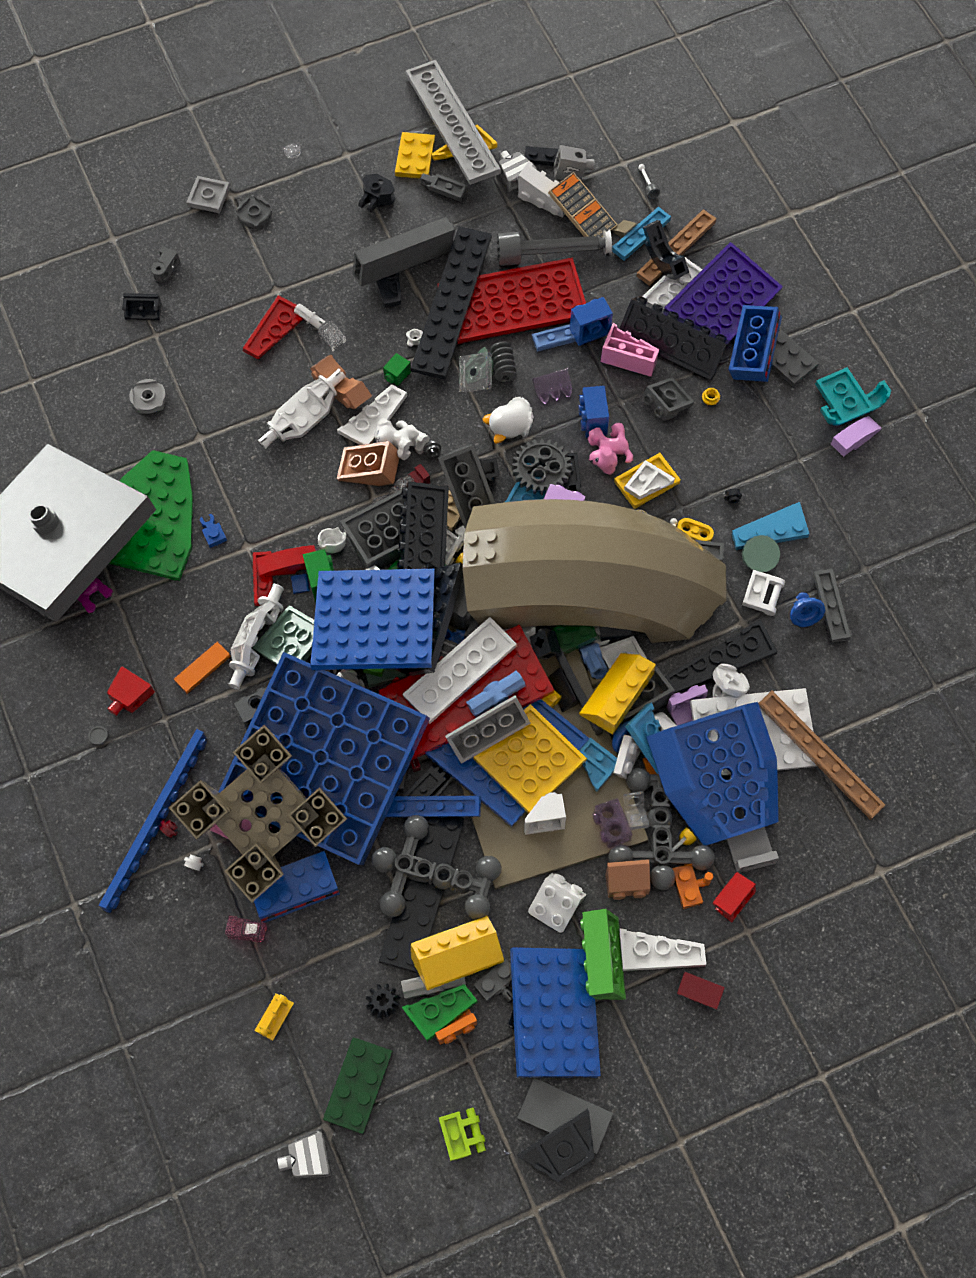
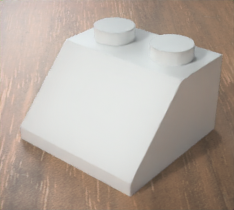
M553 792L540 798L525 818V835L565 829L566 814L562 794Z

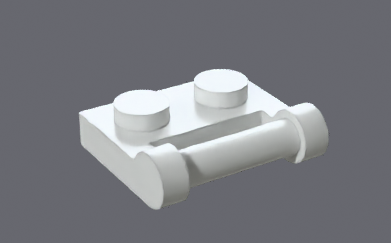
M753 570L742 605L762 611L769 616H774L777 610L775 607L781 588L785 585V580ZM772 584L774 588L769 604H765L763 601L768 585Z

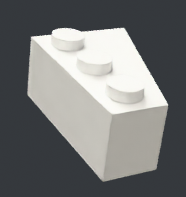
M528 161L519 174L518 197L563 218L565 213L548 194L549 190L559 182L556 180L554 182L545 176L546 173L544 171H537L532 167L533 163Z

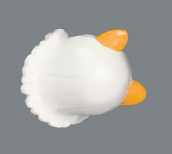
M515 397L507 405L500 406L491 414L484 416L483 422L490 425L491 430L495 434L494 443L497 444L503 442L506 438L510 439L521 435L523 439L527 438L534 416L529 402L523 397Z

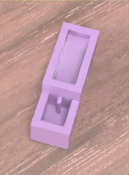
M868 416L853 423L834 436L831 445L844 457L853 449L859 448L882 428Z

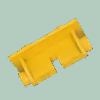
M275 994L255 1031L273 1041L294 1003L281 994Z

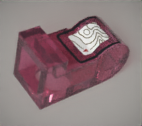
M229 915L225 934L230 939L263 942L267 924Z

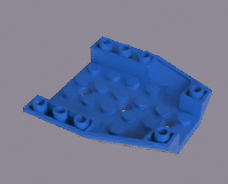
M758 702L741 705L668 728L646 737L665 795L702 845L706 846L778 822L777 756ZM713 730L717 733L718 739L716 741H711L708 738L709 731ZM723 769L730 771L731 777L729 780L722 778L721 772ZM737 807L744 811L742 819H738L734 814Z

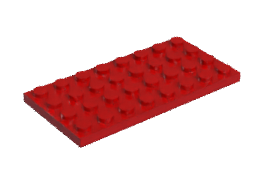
M573 257L479 275L457 344L570 322L571 309L577 305L586 304Z
M520 625L505 631L517 644V647L433 722L428 723L412 760L449 743L445 737L447 734L477 718L471 713L466 702L483 692V689L493 681L499 682L517 671L523 678L526 686L509 696V698L516 696L522 708L554 693V688ZM425 674L406 677L379 690V693L388 699L417 711L403 697V693Z

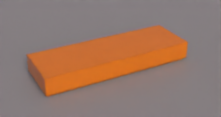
M216 642L175 677L174 681L188 694L231 656Z

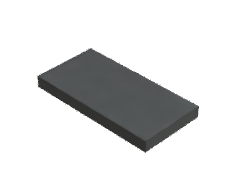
M534 1078L517 1119L550 1133L588 1108L594 1154L597 1155L613 1113Z

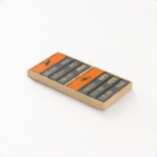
M574 172L549 190L548 194L584 237L597 235L603 237V230L607 232L610 229L611 231L617 226V223Z

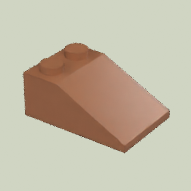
M390 441L344 447L337 480L375 486L394 484L399 463L398 449Z

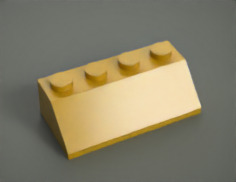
M620 653L579 715L613 735L654 675L656 664L639 654Z
M488 916L411 943V959L427 990L504 962L497 933Z

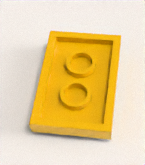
M402 132L395 176L420 179L423 173L429 175L435 135Z
M661 453L646 461L674 477L675 481L673 484L642 499H638L625 491V485L643 462L614 478V483L634 509L680 484L681 479Z

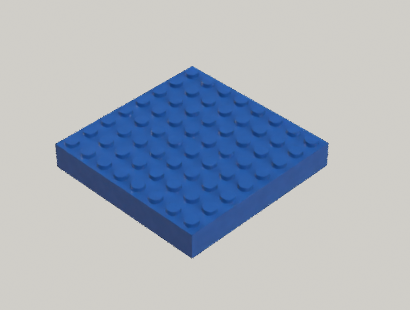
M283 652L241 744L263 725H266L292 755L281 767L282 771L306 798L320 787L347 818L317 846L358 865H364L430 717L326 670H311L310 663ZM236 756L218 791L219 793L247 769ZM246 790L243 794L244 799L249 802L252 801L253 793ZM274 792L272 795L275 803L282 802L283 797L279 792ZM258 806L257 814L265 817L267 809L264 806ZM271 822L272 825L281 828L278 822ZM302 831L298 835H296L304 840L311 842Z

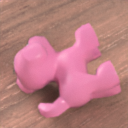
M622 423L612 425L611 438L605 437L601 428H594L589 431L588 442L591 446L597 445L599 447V450L593 451L590 454L589 461L609 475L615 471L617 455H625L626 463L633 461V454L629 450Z

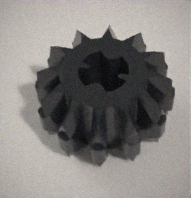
M377 984L378 991L371 988L369 991L373 996H366V1000L370 1002L366 1005V1008L372 1009L370 1012L371 1016L378 1013V1020L382 1019L383 1014H385L388 1020L390 1019V1012L393 1015L397 1014L394 1007H401V1003L397 1002L401 997L400 994H395L397 991L395 987L389 990V984H385L384 989H382L381 985ZM382 998H386L388 1004L384 1003L385 1006L380 1005L379 1000L382 1001Z

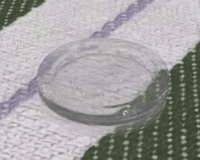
M289 143L285 146L284 152L287 157L296 158L301 154V148L297 143Z

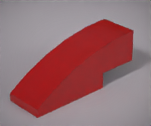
M315 546L290 548L257 558L255 562L259 577L295 574L297 570H305L303 554L316 551Z

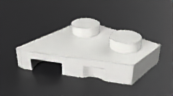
M645 460L625 485L624 490L636 498L642 499L673 484L675 478Z

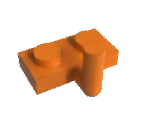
M692 864L672 868L675 873V885L682 908L685 909L703 904L699 888L710 885L713 874L707 872L704 878L696 880Z

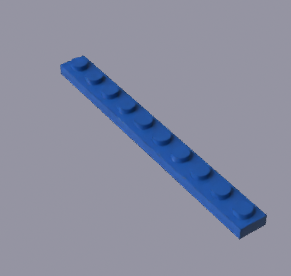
M196 729L103 896L99 904L102 910L111 913L112 909L118 906L122 891L128 888L132 873L138 870L142 855H145L150 847L149 842L152 837L157 835L160 822L167 817L170 804L177 799L181 784L184 785L187 781L190 768H193L197 762V755L207 744V738L203 731Z

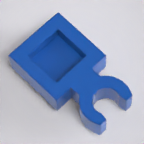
M209 514V522H205L202 517L200 522L205 528L202 529V532L211 548L227 541L220 524H215L214 516Z

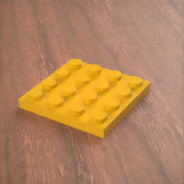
M531 704L524 710L531 724L473 757L528 814L541 797L548 793H553L587 759Z

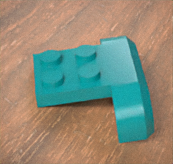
M848 367L818 379L815 383L831 408L829 410V407L826 405L821 407L820 410L829 425H841L874 411L885 404L891 394V389L885 381L879 382L873 391L865 394Z

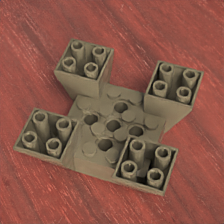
M263 725L233 751L234 755L247 769L219 793L200 780L169 807L195 839H198L213 826L217 825L241 852L242 856L224 872L251 903L284 875L275 854L302 831L316 847L347 819L320 787L306 798L282 771L281 767L292 755L266 725ZM246 790L253 793V800L250 802L246 801L243 797ZM274 792H279L282 795L281 803L273 801L272 795ZM258 806H264L267 809L265 817L257 814ZM244 819L251 822L250 830L242 828L241 823ZM276 821L280 824L279 832L271 830V822Z

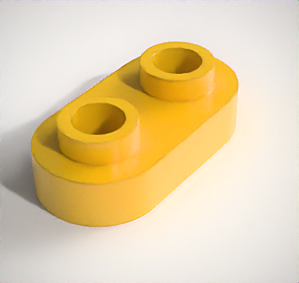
M683 518L677 525V528L694 540L711 542L713 539V529L704 523L690 518Z

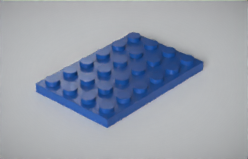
M511 948L517 1078L600 1077L595 998L589 996L586 991V981H588V974L584 969L586 952L583 949Z

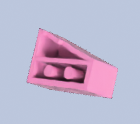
M613 323L603 345L600 362L652 376L657 363L659 349L642 339L637 340L631 336L630 332L620 330Z

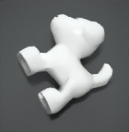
M387 419L379 421L374 433L377 443L390 441L398 448L397 456L403 460H406L411 454L409 446H414L418 454L424 452L423 447L430 439L428 435L417 430L412 424L408 425L403 420L396 423V426L401 428L400 430H396L391 421Z

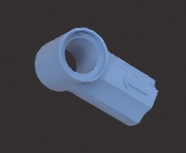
M596 642L578 648L582 661L586 664L592 678H603L608 671L602 659L599 644Z

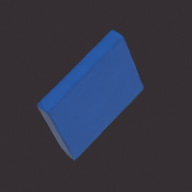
M307 574L291 576L293 594L310 591Z

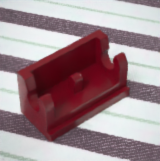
M684 972L677 994L717 1009L725 987Z

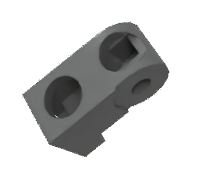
M164 246L159 250L161 257L158 262L154 263L151 267L153 277L159 283L168 280L180 263L178 253Z

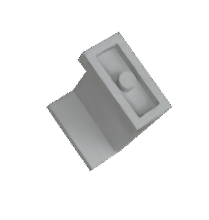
M737 807L734 814L738 819H742L744 811ZM765 827L726 839L738 873L776 864L779 859L777 851H772Z

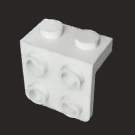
M551 873L545 878L528 912L533 917L561 933L565 930L578 905L584 900L586 893L582 892L581 887L566 882L563 876Z

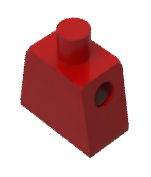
M122 666L107 691L109 698L113 701L107 710L115 716L123 708L133 713L155 691L151 684Z

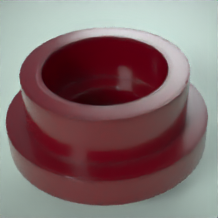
M163 820L161 822L162 825L159 829L167 837L171 838L173 835L176 836L178 834L176 830L178 827L171 820Z

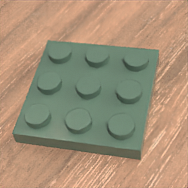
M289 605L252 648L255 652L276 665L283 652L306 661L312 653L314 620Z

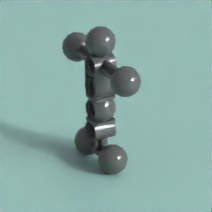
M639 767L632 769L630 774L627 775L626 782L633 792H644L650 786H653L649 802L651 807L647 818L651 827V833L653 834L651 837V851H632L626 845H616L609 852V862L649 860V864L654 865L650 872V881L659 890H667L675 883V873L668 866L669 864H692L694 868L701 871L710 869L715 863V854L708 846H696L691 852H672L670 829L673 816L669 810V799L665 795L659 774H649L645 769ZM655 797H662L664 802H657ZM658 815L663 816L665 821L659 822L655 817ZM663 835L666 840L659 841L656 836ZM663 854L666 856L667 860L660 861L657 858V855Z
M413 815L406 819L403 830L407 838L401 855L397 857L394 850L389 847H382L374 852L372 864L376 870L381 873H388L394 868L396 869L390 891L385 893L379 902L380 910L384 915L396 917L405 909V899L402 896V892L407 878L423 883H433L439 889L451 888L452 891L456 889L457 892L462 894L474 891L475 894L470 896L465 902L464 909L466 914L473 920L483 918L489 914L491 905L487 895L491 881L497 879L501 874L502 867L499 860L493 856H484L478 860L476 872L480 878L477 880L473 879L468 871L454 870L448 864L436 866L435 862L432 864L426 859L414 856L418 841L423 839L429 831L428 821L424 817ZM407 862L410 864V866L407 869H401L399 867L400 863ZM423 867L430 870L425 875L420 874L418 871ZM441 873H446L449 875V878L441 880L438 876ZM465 878L469 883L466 886H461L458 881Z

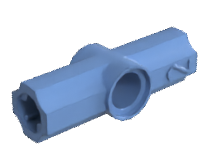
M515 671L499 682L493 681L483 689V692L467 701L466 704L471 713L478 717L493 706L496 707L508 700L509 696L525 687L526 684L521 675Z

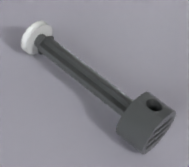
M610 229L607 232L603 230V237L597 235L520 241L519 232L497 234L499 266L521 264V255L599 251L601 248H603L605 256L606 253L610 255L612 253Z

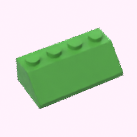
M607 909L582 912L581 929L584 931L585 938L582 940L584 952H586L584 969L588 974L586 991L589 996L595 999L625 1000L619 918Z

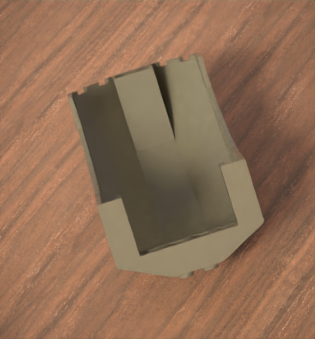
M563 499L523 500L474 506L464 532L462 568L467 611L479 625L491 617L502 629H511L517 625L521 627L553 625L599 626L644 632L651 643L687 640L694 635V631L700 625H703L713 615L715 609L719 605L722 606L727 600L726 565L676 526L647 513L630 508L592 501Z

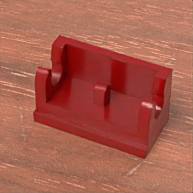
M736 872L713 901V905L716 907L715 910L730 922H733L756 893V884Z

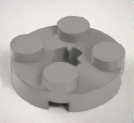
M141 380L136 383L137 386L134 389H131L129 394L130 401L138 413L149 414L161 411L164 408L167 395L163 385L157 383L156 380ZM147 394H150L152 396L149 399L144 398L147 396Z

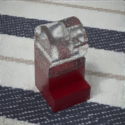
M419 464L415 467L414 471L397 480L394 488L398 492L403 487L405 488L408 481L431 484L430 475Z

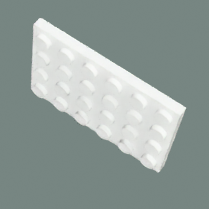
M806 688L774 691L813 731ZM769 692L744 694L741 697L725 696L691 700L692 720L694 721L741 705L754 702L759 703ZM760 708L777 756V771L817 767ZM711 730L708 733V738L711 741H716L718 735L715 731ZM723 769L721 776H731V773L728 769Z

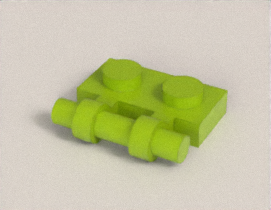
M474 1108L466 1110L468 1118L463 1120L461 1119L460 1112L439 1117L450 1161L471 1156L469 1147L476 1145L478 1153L486 1151L484 1142H486L485 1137L481 1134L478 1124L480 1119L479 1116H476ZM464 1127H471L473 1138L467 1139Z

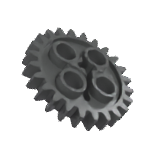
M541 438L540 443H537L534 439L532 445L529 442L526 443V447L521 445L520 451H516V457H513L512 469L513 476H516L515 481L520 482L521 488L526 486L527 492L533 489V494L540 491V494L543 495V492L548 490L550 484L563 487V482L568 483V477L571 476L570 470H572V464H570L571 457H568V451L563 452V446L557 448L558 442L551 445L550 439L547 443H544V440Z

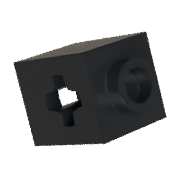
M542 628L537 630L536 634L529 637L532 649L538 659L547 660L561 653L555 631Z

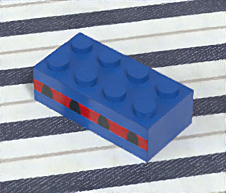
M743 305L729 365V372L733 379L768 382L782 319L778 307Z
M325 852L317 853L281 867L284 875L255 899L254 903L262 923L340 895Z

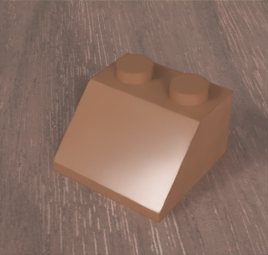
M649 860L608 863L606 869L608 898L613 897L614 900L625 899V896L643 898L646 894H649Z

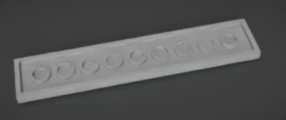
M434 60L406 70L407 78L469 185L501 174V168L437 61Z

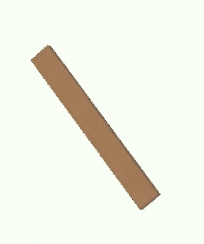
M773 690L758 703L759 707L869 819H872L885 806Z

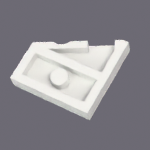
M623 736L613 772L618 777L624 779L632 771L641 752L632 736Z

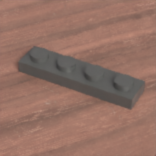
M833 569L814 571L813 577L819 600L824 603L826 609L824 619L831 643L850 640L851 635Z

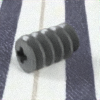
M509 342L495 343L490 349L494 366L493 370L495 372L494 376L496 380L501 382H510L517 378L513 349L510 348L511 343Z

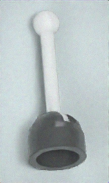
M640 164L638 169L642 171L648 184L646 194L649 199L657 198L660 195V189L657 185L650 182L644 170L645 166Z

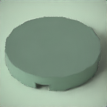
M754 536L746 542L742 550L743 562L750 570L762 573L768 572L779 562V546L768 536Z

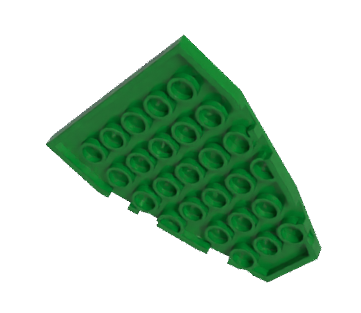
M152 450L120 479V482L148 496L156 511L109 564L180 581L192 551L193 492L187 458Z

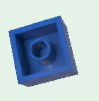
M605 298L593 299L586 304L577 305L571 309L570 331L579 346L608 335L612 326L613 313Z
M605 386L584 387L582 395H579L580 405H578L579 415H582L581 431H585V437L588 438L589 431L594 428H601L604 436H607L609 412Z

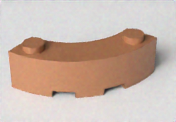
M332 355L326 356L310 368L312 371L311 375L315 380L319 379L320 375L326 379L329 378L338 368L346 375ZM346 377L334 387L337 395L334 397L344 404L346 408L356 409L372 397L364 383L354 378L348 379Z

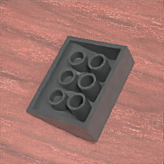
M402 490L340 521L365 569L374 565L380 569L401 557V552H398L399 541H402V534H399L400 523H403V517L400 516L401 505H404V499H401Z

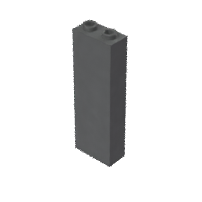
M447 217L355 251L352 274L362 287L450 252L453 244L455 227L449 222Z

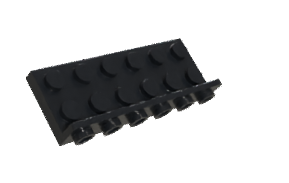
M642 296L632 298L619 329L624 332L628 331L637 340L642 339L659 349L658 355L712 380L726 347L731 341L727 340V337L718 333L716 335L712 333L708 327L695 325V322L691 319L680 318L679 314L674 311L668 312L664 310V307L654 303L653 305L649 303L648 299Z
M408 481L405 488H402L401 499H404V505H401L400 516L403 517V523H400L399 527L402 541H399L398 545L401 559H398L397 569H425L429 563L437 568L445 566L449 486Z
M460 562L439 568L430 563L426 565L425 569L435 570L432 668H395L396 670L407 676L435 672L462 583L463 563Z

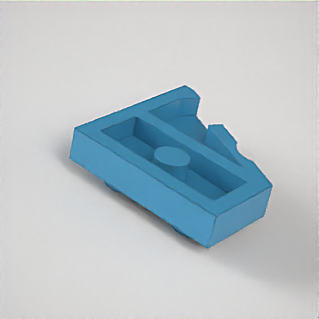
M590 738L579 751L587 758L586 762L583 763V767L595 791L598 792L613 774L617 757Z

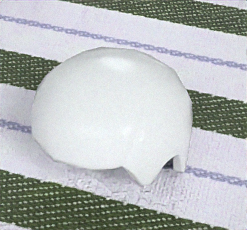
M338 527L324 529L318 535V545L321 549H325L327 553H337L345 547L346 532L342 533Z

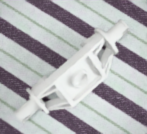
M339 368L329 378L326 379L320 375L319 379L302 387L276 411L272 420L267 422L270 430L258 439L265 449L277 438L284 442L288 439L303 437L329 414L334 396L337 395L334 387L346 378ZM327 391H329V394L327 395L325 400H323L322 397L325 395ZM288 427H290V428L292 429V430H290V431H288V432H286V433H283V434L281 433L283 430H285V429L288 428Z
M278 584L272 585L268 597H259L258 603L260 606L245 617L231 647L232 661L229 663V666L235 671L228 685L234 689H240L245 675L253 676L255 674L254 668L260 655L252 650L251 647L258 640L256 636L258 631L263 628L264 624L271 625L275 623L279 612L283 611V606L278 601L284 588Z

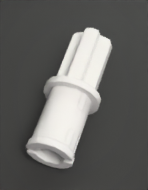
M298 304L294 309V312L306 320L307 324L310 323L321 332L326 328L328 322L315 314L316 312H311L301 304Z

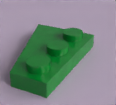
M463 984L444 991L437 996L422 999L420 1002L412 1005L403 1006L402 1009L428 1042L436 1036V1032L449 1026L477 1004L478 1001Z

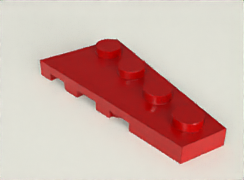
M278 295L244 345L243 352L256 359H260L303 320L302 317L294 312L297 305Z

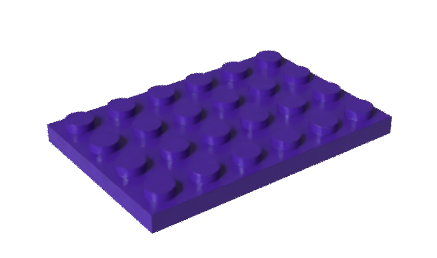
M730 242L664 307V310L668 312L674 311L679 314L680 318L691 319L695 322V325L708 327L712 333L716 335L718 333L727 337V340L732 341L737 334L743 305L766 306L783 286Z

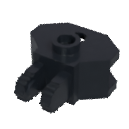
M368 174L362 179L364 195L359 200V207L364 208L369 203L367 210L371 213L376 207L392 205L396 200L394 196L395 189L391 180L379 174Z

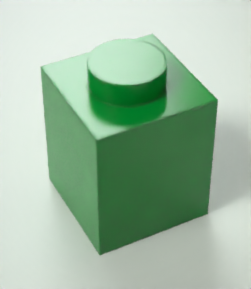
M396 353L383 367L384 378L389 383L399 386L411 373L410 361Z

